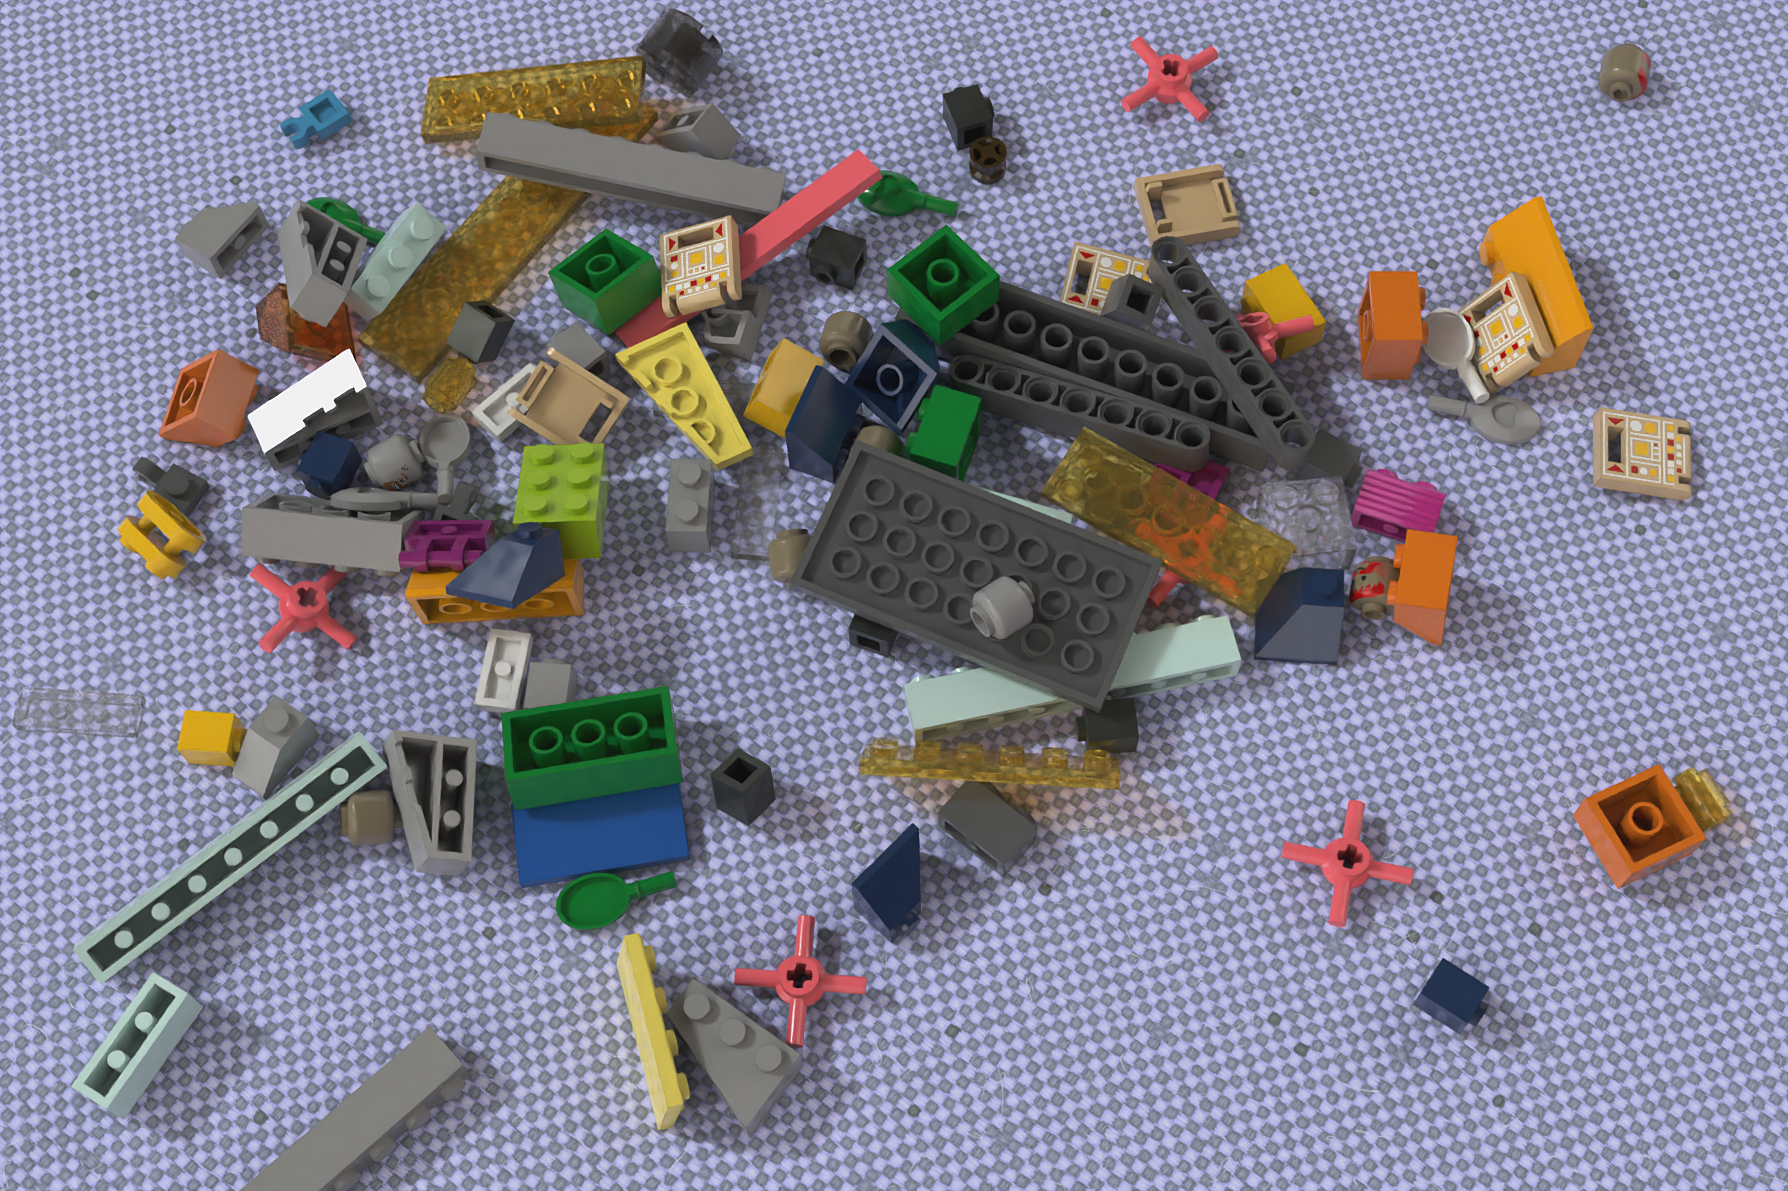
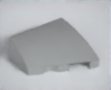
M741 283V299L733 301L727 292L726 304L705 309L700 314L705 319L703 327L704 339L710 348L733 357L752 360L773 292L767 285Z

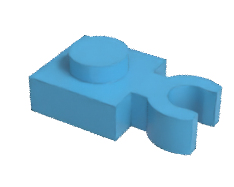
M328 89L299 107L302 115L300 118H289L283 121L280 127L285 137L298 132L290 138L294 148L298 150L305 147L309 143L310 137L314 134H317L322 141L353 121L347 109L333 92Z

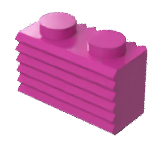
M1367 469L1349 524L1352 527L1357 526L1359 529L1381 534L1383 537L1388 536L1390 539L1405 542L1407 529L1434 533L1446 494L1439 492L1433 484L1419 481L1411 483L1399 479L1396 473L1387 469H1378L1376 471Z

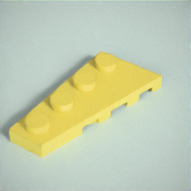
M686 322L615 354L617 362L706 459H711L712 466L717 471L754 455L742 427Z

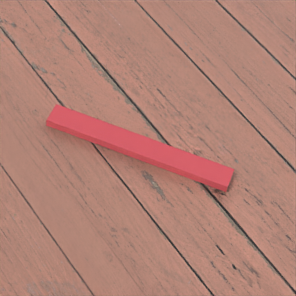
M858 149L740 235L741 282L881 180L882 175L879 169ZM723 286L724 290L727 293V286ZM660 295L614 332L625 347L629 348L682 323L688 322L701 311L682 315L677 307V316L667 318L662 308V295Z

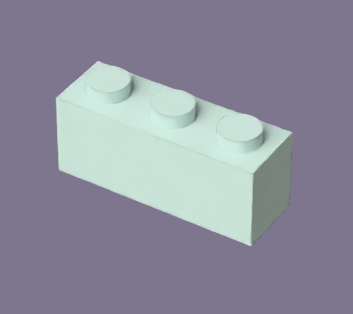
M418 202L403 211L356 271L349 293L343 302L366 321L380 315L447 227Z
M153 972L71 1087L124 1120L204 1006L189 993Z

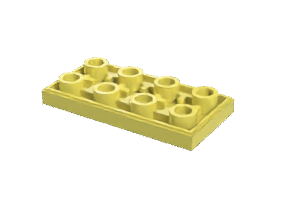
M639 933L626 935L623 937L616 964L659 1131L674 1127L680 1111L685 1110L684 1100L690 1098L689 1086L685 1073H677L673 1057L678 1056V1044L674 1030H666L662 1014L667 1013V1002L663 988H655L651 972L657 969L653 948L651 945L644 946L642 935H639Z

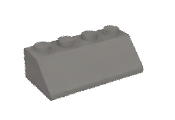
M269 493L242 508L241 556L255 557V561L262 564H276L280 560L295 561V566L300 568H316L320 564L334 565V570L339 572H357L359 568L374 569V574L378 576H397L399 572L405 569L400 568L398 561L399 553L406 551L404 538L414 521H424L425 509L411 508L391 511L349 510L331 506V499Z

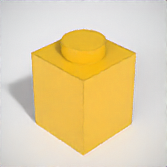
M185 710L177 750L189 764L234 767L247 729L235 713Z

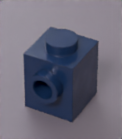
M317 431L309 448L305 449L298 459L297 472L309 493L326 499L340 490L349 488L363 460L354 442Z
M1442 958L1413 1005L1460 1034L1468 1023L1476 1027L1485 1014L1489 1004L1484 1002L1483 998L1490 987Z

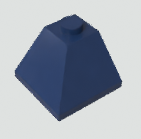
M537 522L519 524L516 530L499 539L446 585V594L505 608H516L565 576L560 531L542 527Z
M1301 567L1256 581L1254 660L1337 665L1344 613V570Z
M914 823L851 883L854 909L890 943L899 935L903 938L910 935L921 921V918L918 917L921 914L919 828Z

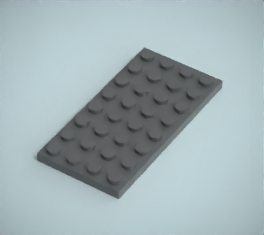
M856 440L793 574L790 587L1100 713L1163 560ZM1007 576L1017 583L1020 581L1026 583L1035 598V602L1032 604L1033 618L1031 622L1006 639H997L992 635L990 637L984 636L975 626L970 615L974 594L999 577Z

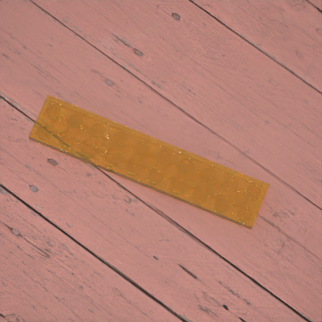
M599 76L554 125L568 129L582 128L590 131L592 134L606 137L620 136L630 142L638 143L659 118L657 110ZM506 176L391 300L384 311L376 316L357 337L360 345L420 384L451 350L452 346L446 342L465 302L486 300L492 304L586 201L591 193Z

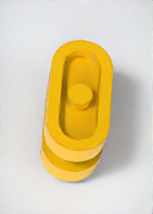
M148 490L137 503L138 508L144 513L143 517L139 519L128 515L117 528L122 536L119 540L127 549L140 554L147 561L145 567L155 576L161 579H166L167 576L177 578L187 565L185 559L180 555L182 550L197 553L207 539L170 501L160 494ZM156 526L170 539L168 542L154 530Z

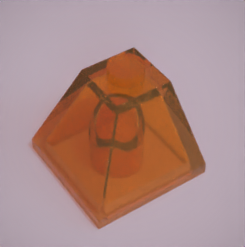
M279 282L255 306L259 337L268 344L286 353L329 362L350 349L356 361L348 305L342 302L326 328L316 322L305 320L298 312L290 308L287 286L284 283Z

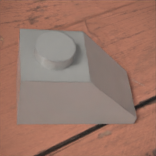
M713 103L675 111L654 136L660 144L673 151L683 153L689 151L696 152L703 157L717 160L729 159L735 152L734 145L742 137Z
M255 202L201 210L191 221L183 225L180 233L175 238L187 259L221 279L266 231L269 224L260 205Z
M276 695L248 727L232 775L263 799H266L320 735L308 717Z

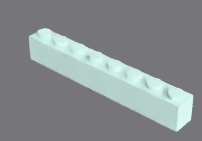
M1204 615L1188 624L1176 626L1173 623H1166L1155 627L1151 632L1137 635L1134 632L1108 695L1114 696L1115 699L1135 698L1237 676L1241 664V656L1228 615L1221 617ZM964 666L955 669L949 675L940 677L922 675L912 679L910 683L904 684V700L915 745L1083 709L1078 704L986 667L975 669L973 666Z
M356 732L75 943L73 951L97 981L102 984L386 769L387 765L363 734Z

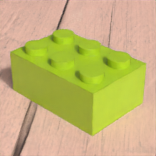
M577 443L570 445L539 444L536 446H524L513 518L514 530H516L519 524L537 522L542 527L560 531L563 559L601 558L610 482L605 444Z

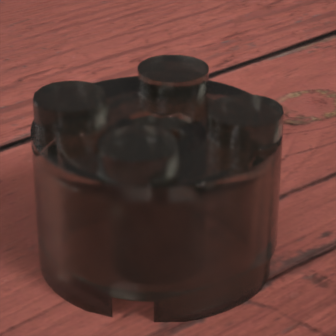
M669 9L667 13L664 10L658 16L637 45L636 52L647 64L644 71L650 78L659 83L666 79L674 83L675 89L680 94L691 98L699 90L723 56V48L713 34L708 40L700 32L703 25L696 19L677 9Z

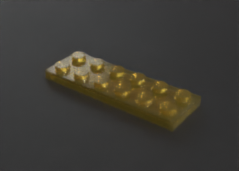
M643 55L432 77L428 81L420 135L425 144L479 139L487 112L496 114L510 113L520 119L534 122L548 121L555 126L568 129L641 122L646 63Z
M1083 427L1041 491V497L1073 514V516L1127 547L1163 560L1162 567L1253 619L1297 549V546L1086 427Z
M879 737L873 739V744H865L860 757V775L1115 790L1120 788V769L1117 758L1109 757L1110 752L1104 750H1085L1084 756L1067 755V749L1057 747L1042 748V753H1025V747L1019 745H1001L999 751L983 750L982 744L972 742L958 743L957 748H940L941 742L934 740L915 741V746L898 745V739Z

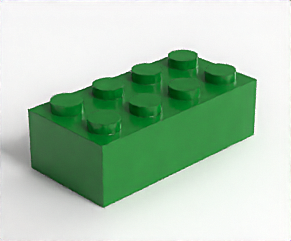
M669 686L501 713L505 781L515 810L684 783L676 717Z

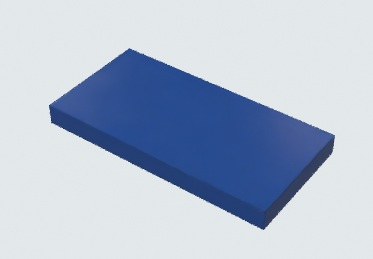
M680 783L515 810L513 803L511 804L518 876L521 888L574 880L592 873L610 874L691 860Z

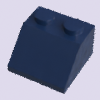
M907 319L881 323L844 385L861 398L862 403L898 436L903 435L921 406L924 397L928 395L941 374L935 344Z
M818 365L815 366L785 429L789 468L834 483L838 472L843 470L851 450L849 448L853 439L866 426L867 417L863 416L862 399L824 367Z

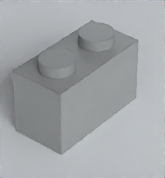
M671 459L666 517V535L671 552L711 553L715 477L711 459Z

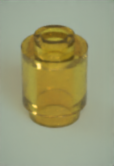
M447 357L424 385L425 391L421 395L422 399L429 407L442 415H447L450 410H456L478 383V377L475 374L477 371L476 367L464 357Z
M1693 766L1672 779L1676 785V791L1704 833L1714 829L1734 815L1728 807L1731 802L1707 769L1698 772Z

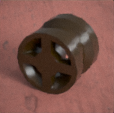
M984 136L975 140L969 152L970 175L975 181L984 185L999 182L1006 173L1007 148L1001 140L992 136ZM990 161H994L993 164H985L989 163Z

